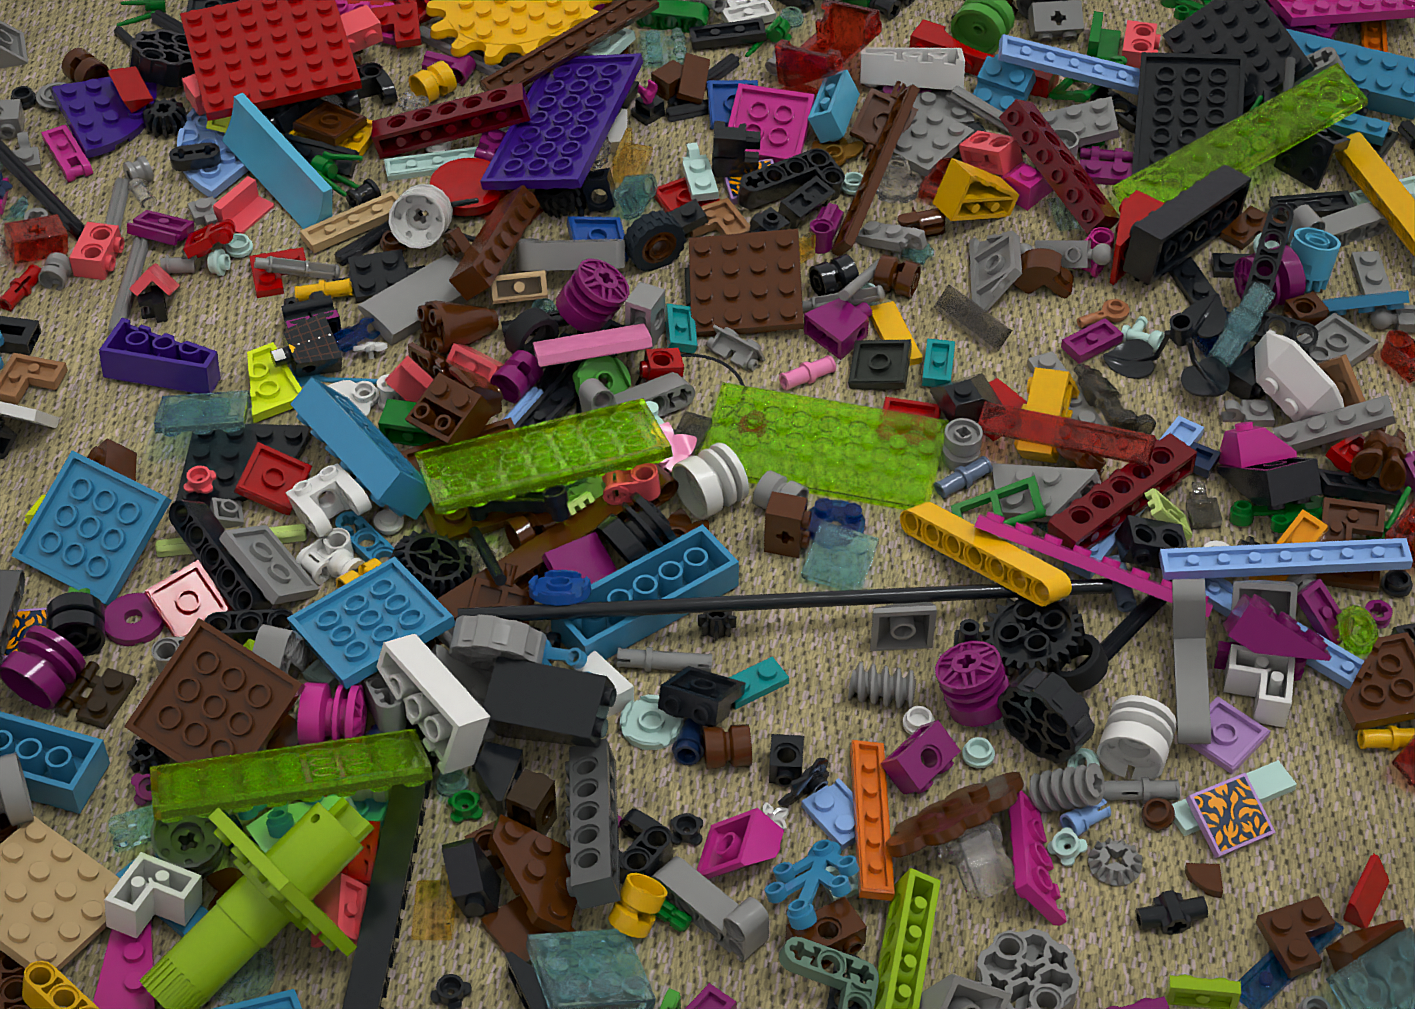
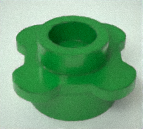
M461 790L449 797L448 805L452 807L451 820L455 823H461L465 819H480L483 816V810L479 808L478 804L480 795L470 790Z

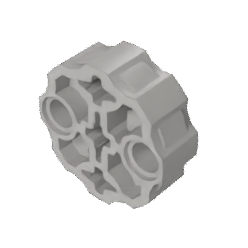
M463 615L456 618L449 655L469 667L493 672L497 656L542 664L547 637L543 632L516 620H508L491 615Z
M1030 928L1023 932L1007 930L994 936L993 943L987 949L981 951L979 955L975 981L1009 991L1012 996L1006 1009H1042L1040 1008L1042 1006L1050 1009H1073L1080 977L1075 969L1076 958L1067 945L1059 944L1047 932ZM1003 953H1010L1012 954V956L1005 955ZM1016 1001V1005L1014 1008L1011 1003Z

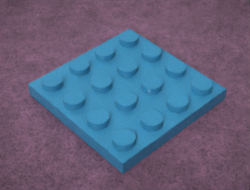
M72 450L11 556L78 590L83 588L90 589L91 595L97 597L103 604L108 606L117 598L172 500Z
M395 556L287 617L291 628L305 639L306 645L345 689L360 683L363 679L379 671L376 666L384 642L416 634L425 644L455 626L453 615Z

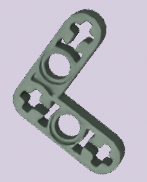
M791 937L783 945L779 952V961L786 970L841 990L838 1009H849L848 1002L850 1001L859 1003L863 1009H874L879 973L873 964L802 937ZM793 950L798 951V957L801 958L800 960H797L795 958V953L793 952ZM811 956H814L815 959H814L812 965H810L811 961L813 960V959L811 958ZM821 960L833 962L837 968V973L831 974L826 972L822 968ZM858 973L863 975L862 978L863 981L866 982L865 984L860 982V977L857 975Z

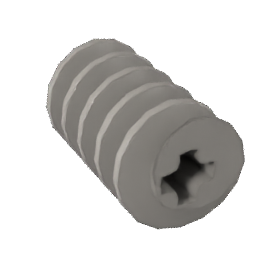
M859 661L851 675L848 700H852L854 694L857 693L859 702L863 703L869 694L871 703L874 705L882 697L886 707L895 699L898 709L903 707L905 701H908L910 709L913 707L916 689L914 671L909 670L906 677L903 678L901 668L897 667L893 676H891L888 666L885 665L881 673L878 674L876 665L872 663L868 672H866L863 662Z
M1091 763L1087 767L1079 765L1076 769L1071 766L1066 767L1065 770L1061 768L1054 769L1053 772L1046 770L1041 775L1034 773L1031 776L1029 791L1034 806L1039 811L1048 813L1053 810L1060 811L1075 807H1086L1087 805H1098L1104 795L1105 783L1099 765Z

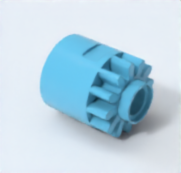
M1309 227L1295 230L1290 244V248L1298 255L1303 265L1306 277L1304 293H1310L1313 290L1320 292V289L1326 290L1341 246V242L1334 235Z

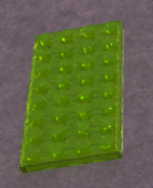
M723 382L702 450L709 449L711 445L717 442L729 446L742 463L748 477V483L758 484L761 477L767 471L772 470L785 476L787 482L792 480L808 487L811 494L906 510L927 501L931 502L934 483L936 482L942 457L944 431L949 420Z
M644 398L477 437L450 446L444 445L414 453L435 514H451L460 508L469 506L480 507L489 501L512 499L518 494L530 491L541 492L547 487L559 484L570 485L579 479L588 477L599 478L608 472L616 470L627 471L637 465L660 463L666 458L673 457L672 446Z
M415 729L150 767L154 821L162 820L163 823L178 822L184 816L191 815L208 818L218 807L222 811L232 809L233 812L241 813L253 809V806L267 804L268 807H281L286 805L288 801L301 799L303 802H315L322 799V796L336 794L338 797H348L355 795L356 791L370 789L373 792H382L389 790L392 785L404 784L407 787H415L424 784L426 780L433 779L431 764Z

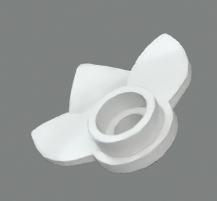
M343 380L328 385L330 388L348 397L366 417L370 414L371 406L375 405L379 400L378 389L369 381L355 383L350 380Z

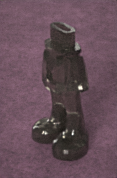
M1078 364L1074 368V372L1078 376L1077 382L1089 406H1094L1101 410L1110 427V432L1117 441L1122 442L1125 440L1130 444L1148 437L1156 427L1155 419L1149 414L1137 416L1134 411L1125 410L1119 399L1121 393L1108 378L1102 376L1099 370L1084 364Z

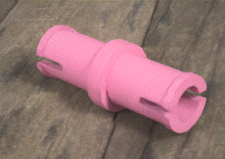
M829 355L811 363L805 361L798 368L780 373V384L786 391L806 382L812 384L817 378L834 373L836 371V363L833 357Z

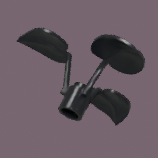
M1217 293L1203 298L1186 308L1182 313L1173 315L1170 318V330L1164 332V338L1155 354H1153V348L1149 343L1144 340L1133 339L1125 341L1110 352L1103 354L1105 363L1111 370L1122 376L1132 379L1145 378L1153 373V361L1160 357L1168 340L1171 339L1178 346L1187 345L1193 364L1186 367L1181 374L1183 388L1188 393L1199 397H1218L1225 394L1229 387V373L1226 366L1215 357H1206L1198 362L1192 339L1196 334L1201 338L1210 339L1219 336L1226 329L1227 315L1220 295Z

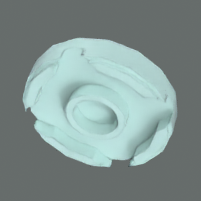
M648 694L640 696V700L635 702L632 700L626 704L620 715V730L623 737L632 746L642 750H659L674 743L683 726V718L673 717L658 709L659 695Z

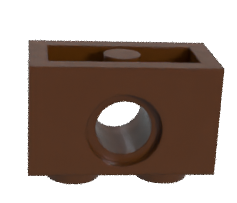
M845 896L816 910L817 921L807 929L795 930L791 927L790 923L786 925L785 943L791 937L797 936L853 955L859 952L866 943L867 926ZM822 937H831L832 939H824ZM793 950L796 959L800 960L801 958L798 957V951ZM811 956V958H812L813 960L811 961L810 965H812V963H813V961H814V959H815L814 956ZM821 960L823 969H826L833 963L829 960Z

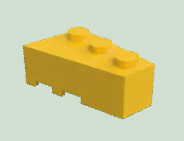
M951 158L932 203L950 221L1004 218L1011 215L1019 194L1001 177Z
M1035 367L1033 377L1030 376L1027 382L1028 401L1027 404H1023L1021 409V421L1023 423L1021 431H1017L1015 435L1014 446L1022 458L1057 463L1059 453L1055 449V444L1063 445L1062 437L1066 435V432L1063 431L1066 419L1071 420L1073 410L1068 409L1072 398L1078 399L1080 391L1069 371Z

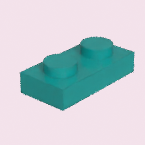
M667 303L665 307L667 348H679L680 352L695 354L698 344L695 320L691 317V307Z
M927 338L922 386L934 387L951 382L955 341Z
M773 656L728 677L746 683L744 695L732 703L735 710L789 684V676Z

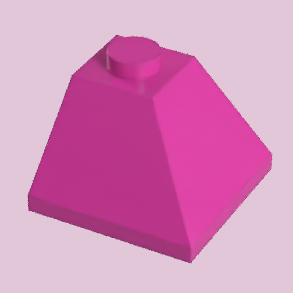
M1024 162L1019 163L1004 176L998 175L1019 194L1016 204L1027 211L1053 191L1042 174Z
M1253 422L1235 424V429L1225 431L1219 451L1221 452L1220 464L1239 468L1297 457L1296 450L1265 427L1253 426Z
M758 808L712 824L697 871L707 879H711L771 860L780 851L784 830Z

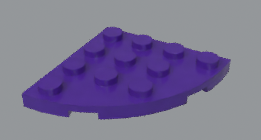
M110 76L52 87V96L87 158L115 150V145L125 140L132 141L145 128L143 111L146 110V105L131 113L122 101ZM145 82L153 99L157 100L156 83Z

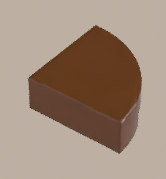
M1186 863L1185 874L1191 883L1193 882L1194 885L1203 890L1208 896L1222 898L1223 886L1220 864Z

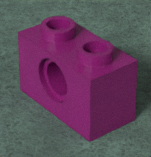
M939 720L921 725L880 765L900 792L903 794L913 792L921 794L933 785V777L944 773L953 766L954 762L952 759L961 750Z

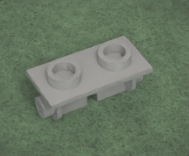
M716 325L713 326L717 335L715 338L710 337L707 341V347H709L710 352L727 360L733 351L734 355L730 361L746 371L748 369L754 371L758 366V359L766 360L761 351L762 347L757 342L751 339L745 341L739 338V335L728 327L722 329Z

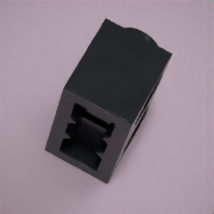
M1127 515L1114 534L1120 560L1124 563L1161 569L1159 561L1160 549L1188 548L1181 524Z

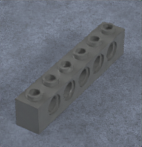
M607 738L600 740L599 748L585 746L569 747V761L565 762V770L569 779V783L565 784V791L570 806L565 807L567 821L570 825V829L566 830V840L570 848V852L566 853V862L571 876L566 878V885L569 896L571 898L576 897L581 910L621 901L616 760Z

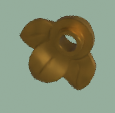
M844 137L838 141H829L828 143L813 141L811 149L819 148L827 151L838 166H841L847 159L855 157L862 152L863 141L848 143Z

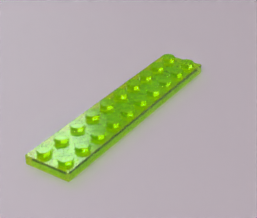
M1336 63L1113 185L1112 192L1120 203L1124 198H1129L1136 190L1165 203L1224 164L1244 174L1368 105V98L1343 68Z

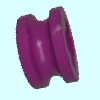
M1371 600L1366 604L1362 618L1369 627L1383 629L1389 625L1393 610L1385 601ZM1372 612H1379L1378 615L1383 614V617H1376L1377 614L1372 615Z

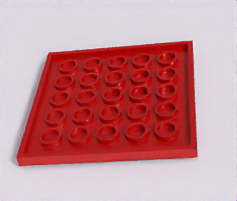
M240 0L180 13L207 121L232 116L234 96L240 93H244L259 110L362 88L361 79L335 0Z

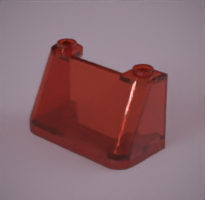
M825 0L821 4V9H825L822 20L817 19L815 21L816 33L798 48L791 45L790 41L783 39L775 44L779 84L794 87L835 75L880 34L882 29L880 11L841 1Z

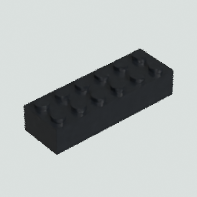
M1224 164L1217 170L1211 171L1202 180L1196 181L1187 190L1181 191L1172 200L1166 201L1157 210L1151 211L1142 220L1136 221L1129 232L1131 238L1129 246L1124 252L1125 261L1122 270L1150 285L1215 240L1230 223L1241 215L1252 178Z

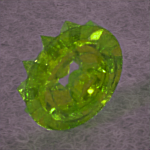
M1352 605L1343 608V611L1336 615L1338 623L1333 627L1340 634L1337 640L1342 641L1344 649L1352 651L1354 655L1371 652L1378 639V628L1375 619L1369 611L1361 606ZM1355 626H1360L1361 629L1358 630L1356 635H1353L1351 630Z

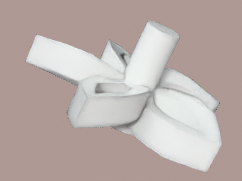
M365 342V344L353 346V351H366V353L368 352L369 359H374V351H382L388 347L387 343Z
M765 802L763 813L779 825L784 832H787L785 819L789 814V809L778 807L774 810L769 803Z

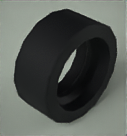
M536 307L527 309L520 313L508 327L505 335V347L512 354L517 350H524L535 356L532 342L558 338L559 325L543 309ZM539 327L536 335L525 344L529 335Z
M1086 633L1083 636L1084 645L1078 646L1079 655L1070 654L1071 660L1081 655H1091L1084 665L1072 671H1061L1066 663L1061 661L1059 663L1060 671L1053 667L1049 668V673L1053 672L1065 679L1068 685L1077 693L1091 689L1098 684L1106 675L1109 666L1107 656L1100 642L1093 635Z

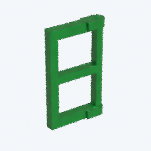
M1125 56L1096 57L1124 65L1127 64ZM1066 77L1049 93V98L1053 100L1086 102L1101 86L1091 84L1086 90L1065 91L1074 82L1087 83Z
M1035 475L951 505L952 513L964 519L963 512L992 502L994 513L1004 517L1000 499L1029 489L1035 510L1007 520L1004 519L1003 523L1015 527L1016 522L1024 524L1038 518L1047 517Z

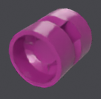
M517 350L492 375L490 383L498 386L502 392L503 399L516 404L540 380L543 375V368L538 366L536 357L531 353Z

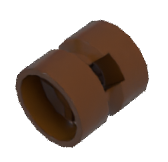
M74 48L69 51L62 61V72L75 83L110 76L107 65L83 48Z
M883 254L876 266L873 284L875 286L881 285L884 291L890 292L894 289L896 294L912 298L920 280L921 264L908 260L900 263L899 258Z
M527 512L526 517L519 514L504 522V530L510 545L516 550L557 524V522H554L551 515L547 512L540 514Z
M749 724L730 725L728 732H725L722 727L718 726L703 727L706 770L720 769L726 765L727 761H730L733 767L752 766V742Z

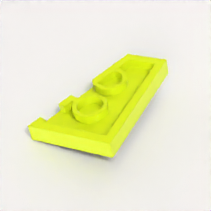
M274 342L247 352L251 409L254 423L293 409L290 404L302 390L287 364L279 367L274 366L270 351L277 349Z

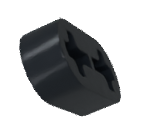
M215 143L178 146L169 153L171 166L176 171L212 168L221 162L220 149Z

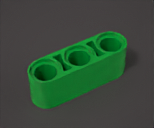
M657 0L659 8L636 21L637 25L641 28L645 26L651 27L650 29L675 30V32L689 33V27L707 25L710 9L705 4L699 2Z

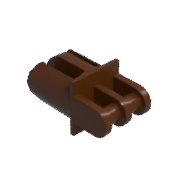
M912 207L910 213L899 215L897 222L899 223L898 225L903 227H914L924 230L925 237L928 238L945 233L946 216L938 208L916 212L914 207Z

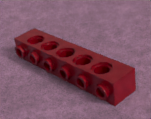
M521 82L373 120L372 140L379 158L382 159L530 121V105Z
M1015 99L999 116V119L1086 234L1089 235L1093 229L1098 227L1111 229L1119 221V214L1033 102Z
M1171 433L1161 440L1154 441L1149 449L1142 454L1135 455L1123 468L1113 471L1110 477L1101 484H1095L1086 495L1080 499L1076 498L1063 512L1054 514L1048 521L1047 534L1062 539L1061 545L1073 549L1074 545H1078L1090 550L1117 530L1127 515L1135 516L1148 506L1147 502L1149 500L1145 497V492L1154 488L1163 495L1193 473L1197 451Z

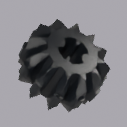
M164 97L160 101L154 99V103L147 104L146 110L143 111V121L148 134L153 133L156 138L162 134L166 139L168 134L177 137L179 129L183 128L187 121V112L183 103L177 102L175 98L166 100Z

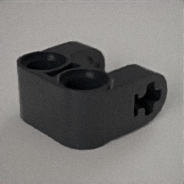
M373 62L356 66L362 88L338 93L343 108L355 113L361 112L360 99L378 95L384 105L398 101L397 92L391 78L380 64Z
M637 809L629 810L620 820L619 825L623 833L635 840L625 852L619 850L620 884L623 885L627 875L630 873H640L651 877L673 858L672 834L666 826H663L652 817Z

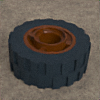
M663 210L651 211L648 214L641 215L639 219L632 222L633 224L628 227L627 233L623 237L626 254L638 269L640 268L645 272L672 264L680 256L679 254L684 249V243H686V234L683 228L669 212H664Z

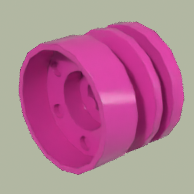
M306 682L304 684L306 687L300 696L297 731L301 750L324 751L329 737H331L335 752H341L346 744V750L349 753H357L360 750L367 722V707L363 686L355 684L351 686L348 692V689H345L340 684L337 687L334 698H332L331 688L328 683Z

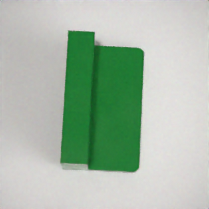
M1094 11L1087 50L1088 56L1112 57L1113 55H1118L1121 31L1102 28L1104 12Z

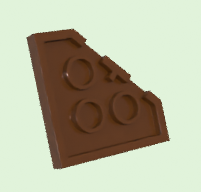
M1408 632L1378 637L1371 653L1356 675L1351 688L1348 689L1344 696L1341 707L1353 731L1415 719V645Z
M500 814L494 823L487 844L493 857L498 856L506 869L503 874L515 895H521L528 907L526 914L531 923L563 939L569 932L577 904L576 897L571 898L569 896L566 885V878L571 876L566 862V853L570 852V848Z

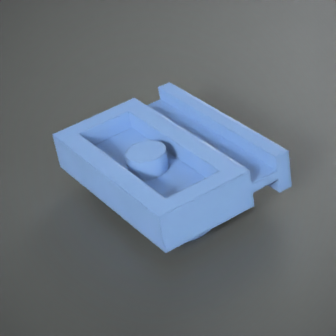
M840 778L836 779L833 785H826L801 801V807L832 841L840 845L841 851L855 843L853 792Z

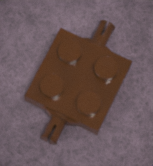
M896 81L891 94L880 92L871 87L849 133L850 136L863 141L867 145L861 156L862 160H865L868 152H870L866 160L870 161L898 94L906 88L904 83H902L900 90L897 91L901 82ZM912 107L901 134L911 126L918 109Z
M505 563L504 574L507 578L506 583L498 586L494 581L476 577L467 608L534 605L535 601L529 597V591L513 584L518 566ZM519 621V622H522V623H525V624H528V625H529V622H530V621Z

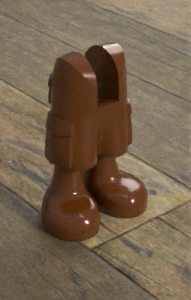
M1387 426L1371 430L1364 438L1363 450L1353 457L1351 471L1359 479H1368L1378 471L1383 461L1379 483L1387 491H1396L1403 487L1407 477L1406 468L1402 461L1406 458L1407 452L1405 445L1406 436L1400 429H1397L1393 436L1385 433Z

